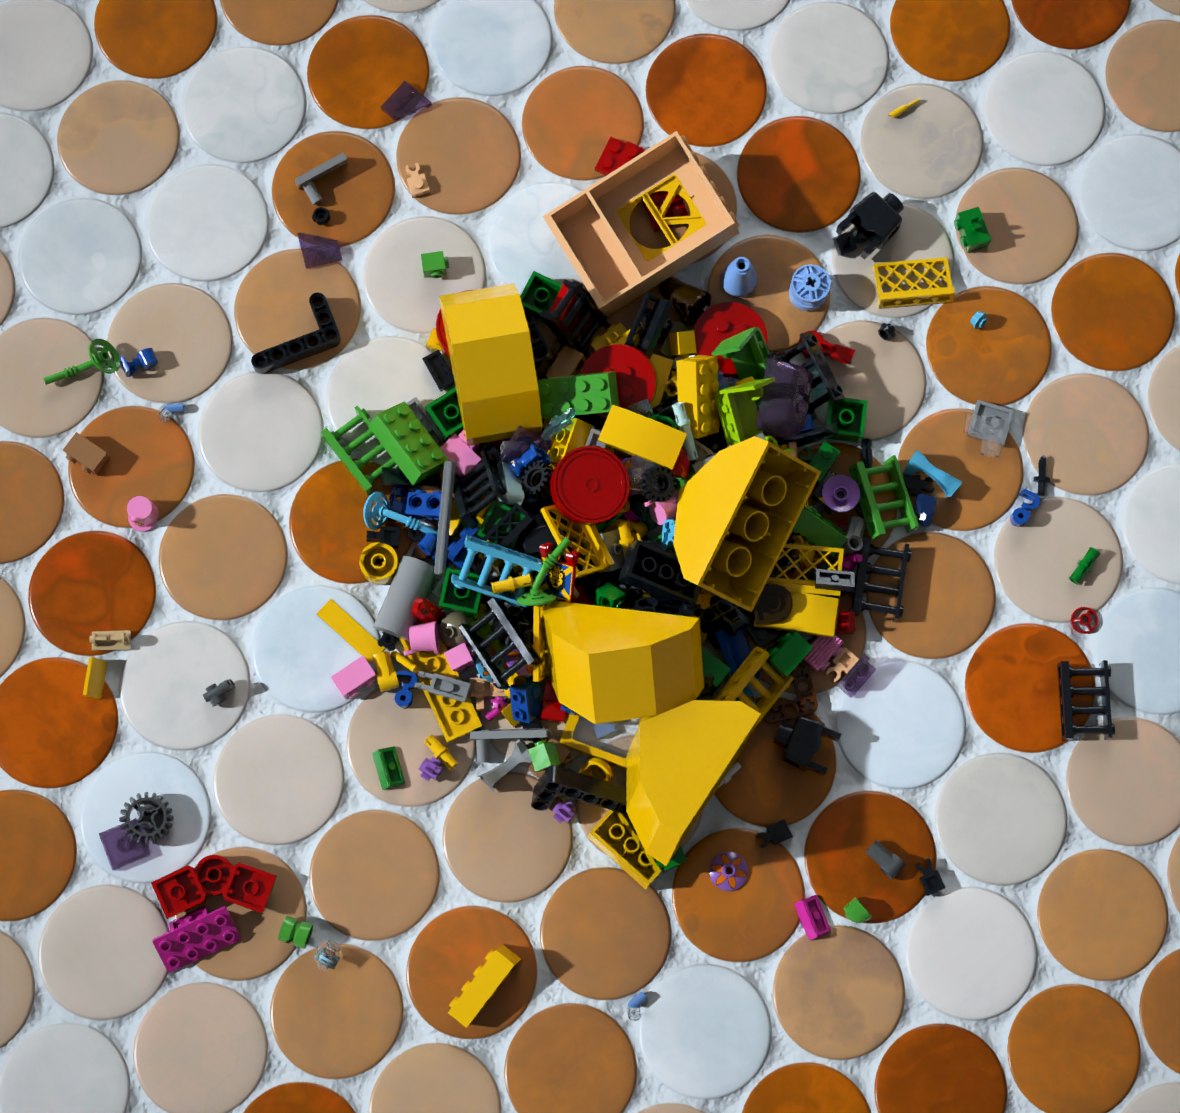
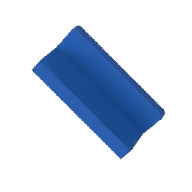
M743 628L737 631L734 636L728 635L724 629L715 632L726 663L731 669V675L736 672L752 652ZM759 670L754 676L756 679L761 677Z

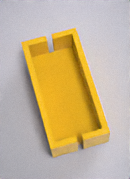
M696 355L677 360L678 402H684L687 417L691 421L689 424L693 438L698 439L718 433L720 421L715 401V394L719 389L717 356Z

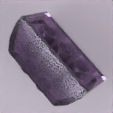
M768 355L764 379L775 378V382L763 386V396L760 399L756 429L778 439H787L797 435L805 428L813 374L806 368L791 364L776 355Z

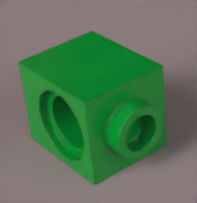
M608 583L596 589L593 605L624 609L626 593Z

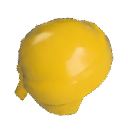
M591 758L585 761L579 773L611 782L613 777L610 765L600 758Z

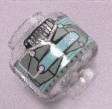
M331 940L322 942L314 955V960L318 963L317 967L326 972L328 969H336L343 957L342 947Z

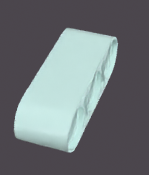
M499 461L497 467L503 486L507 490L508 502L505 504L514 506L518 503L521 506L524 499L523 485H521L522 478L521 476L516 478L515 473L511 470L510 463Z

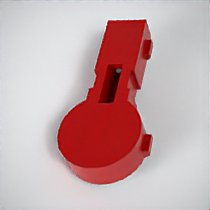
M817 331L805 332H812L816 336L819 347L823 344V348H820L823 355L846 365L851 364L855 350L838 344L828 343ZM801 337L799 339V344L803 342ZM807 349L801 352L804 357L810 359Z

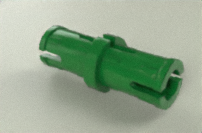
M1090 547L1083 559L1078 561V566L1069 577V580L1079 585L1087 572L1092 570L1091 566L1100 555V552Z

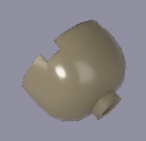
M451 612L443 617L439 625V635L443 643L449 648H454L464 642L470 644L462 637L459 625L468 624L472 626L476 622L475 618L472 615L460 612Z

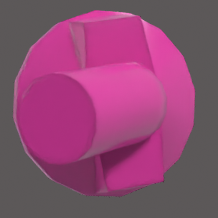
M843 555L842 568L849 571L854 570L856 563L863 560L862 555Z
M495 696V700H490L494 709L485 715L488 721L498 716L510 704L506 703V698Z

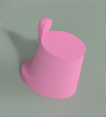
M677 489L676 492H672L674 495L668 497L669 499L666 501L650 500L643 503L644 507L650 505V515L657 524L663 525L665 520H676L679 492Z
M136 496L127 505L128 521L134 530L146 532L155 526L159 511L152 501L143 496Z
M436 621L410 626L409 640L411 650L403 651L404 656L421 651H434L436 655H440V635Z

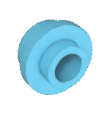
M980 311L976 312L970 321L973 328L984 327L988 320L987 314Z

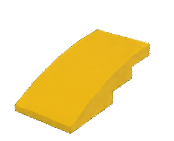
M612 405L598 441L632 456L635 455L648 462L656 463L672 470L687 434L643 415Z
M790 592L793 599V607L786 619L777 623L756 625L754 620V626L758 628L797 632L803 635L835 637L840 599Z

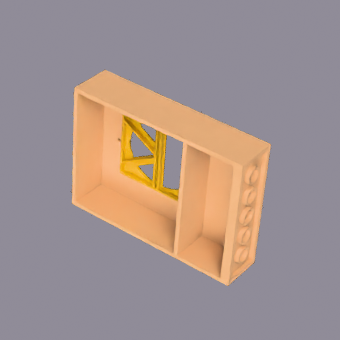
M677 131L542 216L596 305L606 317L739 234L737 227L740 226L723 196H720L716 185L709 178L704 166L699 162L697 155L690 148L685 136H680ZM667 191L668 195L658 210L650 198V194ZM676 195L681 196L687 202L690 216L663 218ZM642 199L670 242V246L651 249L642 246L633 238L630 231V217L634 208ZM689 224L687 231L679 240L675 238L668 226Z

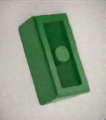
M395 746L378 749L372 753L382 790L405 784Z

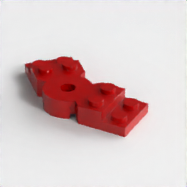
M610 136L595 167V171L607 176L643 153L645 149L629 141L624 143ZM667 191L650 194V198L658 210L668 195ZM675 196L663 218L689 216L681 196ZM643 201L654 232L662 230Z
M209 855L202 858L196 868L187 865L151 882L167 919L206 903L208 895H223L224 899L228 902L263 914L277 876L240 862L233 866L229 860L220 855ZM218 870L219 878L212 881L210 879L211 872Z

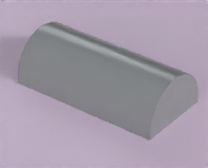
M410 556L402 557L373 628L408 642L410 641L409 628L418 622L412 614V605L416 598H428L437 576L434 574V566Z

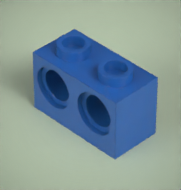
M415 490V492H408L405 515L408 517L412 516V519L439 521L440 504L435 509L434 506L437 502L441 503L442 491L427 493L424 490ZM422 501L421 505L417 507L418 502Z

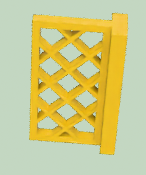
M947 257L873 264L879 309L953 302L955 290L952 287ZM935 264H944V270L941 273L933 268ZM922 265L927 270L921 274L915 268ZM899 267H904L909 271L903 276L896 270ZM878 269H886L890 273L885 278L879 274ZM929 271L938 276L933 282L925 277ZM910 273L919 277L915 283L907 279ZM893 274L901 279L896 285L888 280ZM941 278L947 282V287H940L936 283ZM923 280L930 286L927 289H921L917 285ZM903 281L911 286L909 290L903 291L899 288ZM885 283L893 288L890 292L882 293L881 290Z
M555 505L543 507L540 510L557 544L559 545L565 537L569 539L571 535L577 541L576 543L571 541L568 546L586 556L585 561L581 558L578 559L577 563L583 566V570L579 572L576 566L575 578L596 572L603 573L615 564L595 525L575 523L566 518ZM550 511L557 515L556 520L551 517ZM561 518L568 521V526L560 523ZM572 524L574 525L577 532L571 529ZM558 528L566 532L565 537L560 535ZM581 542L584 544L586 549L580 546ZM567 548L562 553L565 560L566 554L569 553ZM590 559L592 560L594 566L589 564Z
M785 544L784 548L788 549L786 551L782 550L783 553L779 556L778 560L785 555L791 564L782 570L776 563L775 565L781 572L775 577H769L766 584H779L789 592L840 596L841 591L815 589V579L808 580L804 574L811 568L816 570L815 565L823 558L830 566L827 570H836L834 567L838 564L837 571H842L844 548ZM793 548L798 549L802 553L794 562L787 555ZM812 550H817L821 557L812 563L806 555ZM831 552H839L838 560L831 565L826 556ZM805 557L811 565L801 572L796 563ZM792 566H795L800 572L794 579L789 578L785 574Z
M549 604L533 606V648L543 661L538 666H533L534 682H539L550 676L543 610Z

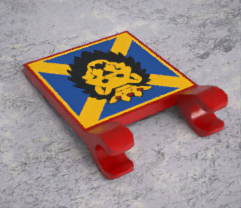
M546 542L540 545L541 563L543 560L546 561L545 558L549 557L548 554L552 553V543ZM573 550L571 553H567L566 562L558 560L557 563L554 562L555 565L552 566V569L548 570L540 586L542 591L556 595L557 599L569 603L573 602L575 572L579 552Z

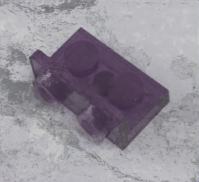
M865 653L837 684V687L850 698L857 693L876 671V668L868 662L870 658Z

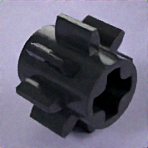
M601 572L583 577L582 588H584V591H587L588 595L595 596L596 589L606 584L603 576H600Z

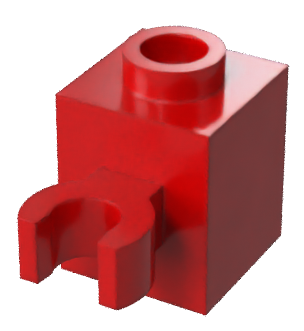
M838 612L835 635L854 634L856 631L855 612Z

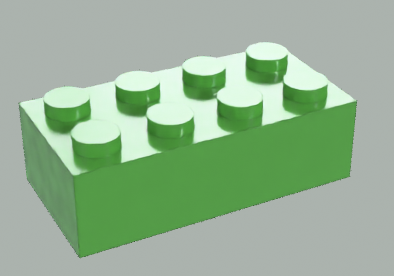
M615 371L537 380L542 418L609 412L612 405L620 407Z
M405 401L376 414L368 426L412 485L440 473L444 468V462L449 461Z

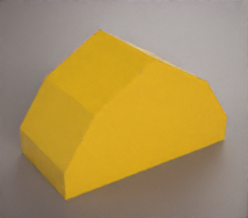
M515 284L439 296L467 446L542 433L543 425L530 331L520 294Z
M755 436L719 451L678 492L673 545L683 578L752 612L821 471L776 445Z
M554 601L543 610L550 680L558 701L595 725L659 715L695 700L704 688L700 623L697 617Z
M692 700L639 723L627 753L626 812L646 854L665 866L669 864L745 747L761 715L759 712L741 701Z

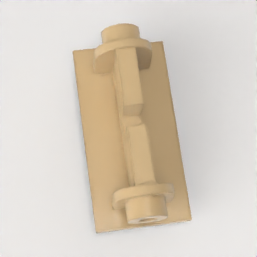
M131 630L92 631V636L89 637V641L92 643V651L131 650Z

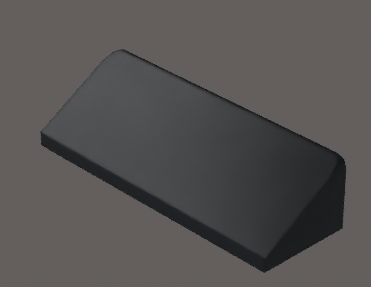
M837 423L779 440V444H787L789 449V442H797V447L834 437L837 435Z
M382 467L381 486L438 490L440 488L439 473L412 485L400 468Z

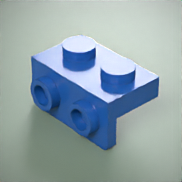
M466 526L460 533V540L458 542L454 540L447 549L449 550L447 558L460 569H462L465 562L463 558L468 553L464 544L466 536L483 538L477 535L478 527L472 529Z
M531 677L522 686L513 684L510 686L513 719L531 723L542 712L538 682H534Z

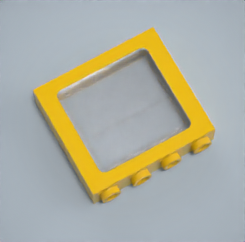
M570 714L559 743L570 750L592 758L603 759L611 765L627 770V753L639 723L653 716L595 725L579 714H576V716Z

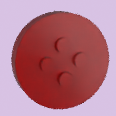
M723 302L713 305L705 310L695 323L693 330L695 333L696 353L694 355L713 356L712 352L723 340L754 327L760 328L767 345L768 335L766 326L761 317L746 305L735 302ZM718 355V371L722 372L724 377L738 378L732 359H725L723 356Z
M626 344L608 345L595 351L585 362L581 374L615 371L620 407L637 414L643 413L652 403L658 384L657 373L649 357L638 348ZM609 412L595 414L607 419Z
M583 446L570 451L557 463L551 475L550 491L555 506L566 518L578 524L597 525L608 521L623 508L629 495L630 484L625 466L616 455L601 447Z

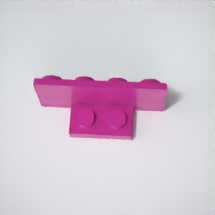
M203 906L169 922L170 931L154 938L152 942L168 973H171L240 941L241 936L225 906L210 913L206 906Z

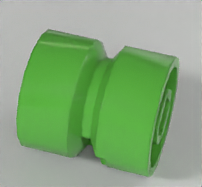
M286 916L281 926L278 940L288 944L293 942L294 946L305 949L310 940L314 925L305 921L298 923L296 918Z

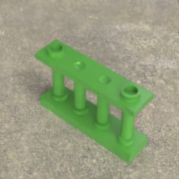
M357 405L354 407L357 416L335 432H330L326 428L321 431V434L365 493L369 495L374 491L372 487L373 481L382 475V467L392 468L397 464L392 458L369 476L362 474L360 471L362 466L386 450L381 443L358 461L351 460L349 457L351 455L350 452L372 436H375L368 427L371 423L369 421V414L364 408L361 410ZM363 421L369 430L347 446L341 447L338 443L339 438Z
M896 455L887 459L884 462L885 465L866 469L862 461L855 463L848 469L851 478L856 481L860 488L859 504L871 540L878 539L886 534V529L905 526L907 533L919 527L918 518L914 513L900 470L901 466L897 461ZM888 472L891 483L877 486L870 485L868 476ZM894 491L897 501L882 504L876 503L875 493ZM899 508L902 519L882 521L879 512Z

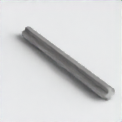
M453 461L444 462L434 574L445 575L456 466V463Z

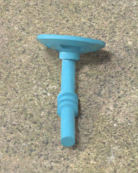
M374 492L366 500L363 517L369 529H380L388 517L404 523L410 529H417L426 534L431 533L437 537L438 530L420 523V520L416 521V518L412 519V516L407 517L389 510V502L384 493ZM375 501L376 504L373 506L372 512H370L371 506H372L373 502ZM371 519H373V521L376 522L377 525H374Z

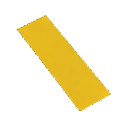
M332 599L316 613L357 652L364 656L368 662L372 663L374 661L373 655L385 649L384 646L380 647L378 641Z

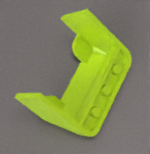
M775 378L753 380L722 389L715 394V401L727 446H733L761 432L763 433L755 400L763 396V386L775 382ZM764 436L766 441L778 447L774 437ZM793 448L783 449L789 454L794 452Z

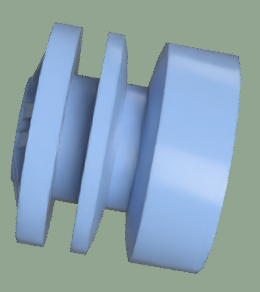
M808 264L795 271L789 287V298L796 308L801 311L811 312L818 310L824 305L831 285L830 277L825 269L818 265Z

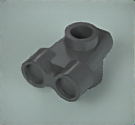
M231 679L221 682L218 686L215 683L206 688L207 692L203 694L206 702H210L214 707L227 700L224 693L235 689V684Z

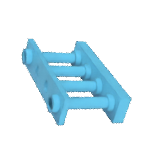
M467 535L464 544L468 553L460 575L452 574L451 576L454 586L459 589L468 588L508 601L514 607H526V605L517 603V598L523 595L526 587L516 589L515 594L502 592L494 595L492 587L485 584L493 562L497 558L505 562L499 581L508 579L512 567L516 564L523 566L524 571L522 575L531 574L534 570L539 572L542 566L541 559ZM481 552L486 554L487 558L479 580L476 582L467 579L475 555Z

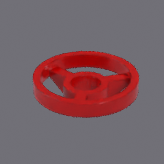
M1080 607L1071 615V626L1078 633L1088 634L1097 627L1098 617L1092 609ZM1088 610L1086 614H1082L1079 618L1073 619L1074 614L1077 611ZM1090 613H1092L1095 617V625L1093 629L1090 625ZM1082 617H1086L1088 623H1083ZM1074 622H1079L1080 625L1086 626L1089 631L1077 629Z

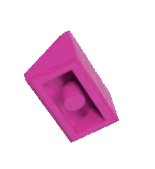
M817 895L794 904L809 940L832 932Z

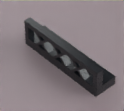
M646 292L625 344L638 348L650 359L673 302L659 299ZM652 300L655 304L653 309L649 311L648 302ZM646 317L647 324L642 328L641 319ZM636 334H639V343L635 345L633 338Z
M516 503L482 540L496 539L497 545L507 547L534 518ZM516 509L525 515L520 522H512L511 514ZM512 524H517L516 527L512 530ZM500 525H509L510 533L507 536H498V527ZM496 530V536H491ZM498 538H504V539L498 544ZM482 553L483 561L478 566L474 563L471 565L474 569L473 571L478 576L481 574L486 561L484 553Z

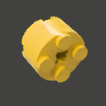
M375 542L363 549L359 565L364 577L375 585H381L393 580L399 566V560L395 550L390 545ZM380 561L382 566H378L376 562Z

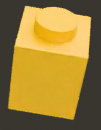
M694 330L669 333L671 355L688 358L689 354L696 353Z

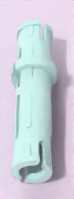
M678 402L672 405L676 418L675 424L678 426L679 431L687 434L683 443V448L687 451V458L690 461L695 460L699 457L689 423L691 421L687 417L684 402Z

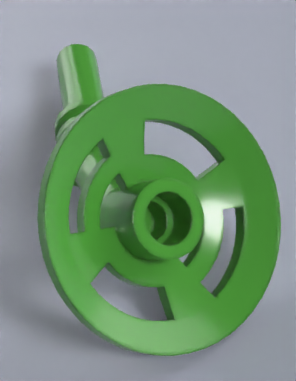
M95 339L89 345L90 361L76 367L73 365L72 368H64V371L44 377V382L47 385L64 378L70 379V376L73 378L74 375L78 376L79 373L95 366L104 373L112 374L120 367L119 354L108 341ZM95 345H101V346H103V348H102V347H97V348H95L94 346H95ZM108 351L112 355L113 362H110V356L107 353Z
M565 537L552 554H548L549 557L545 558L546 561H542L543 565L532 584L530 592L518 597V604L537 606L549 604L556 600V595L542 591L540 586L548 570L552 569V566L555 565L554 562H558L559 556L571 543L569 539Z

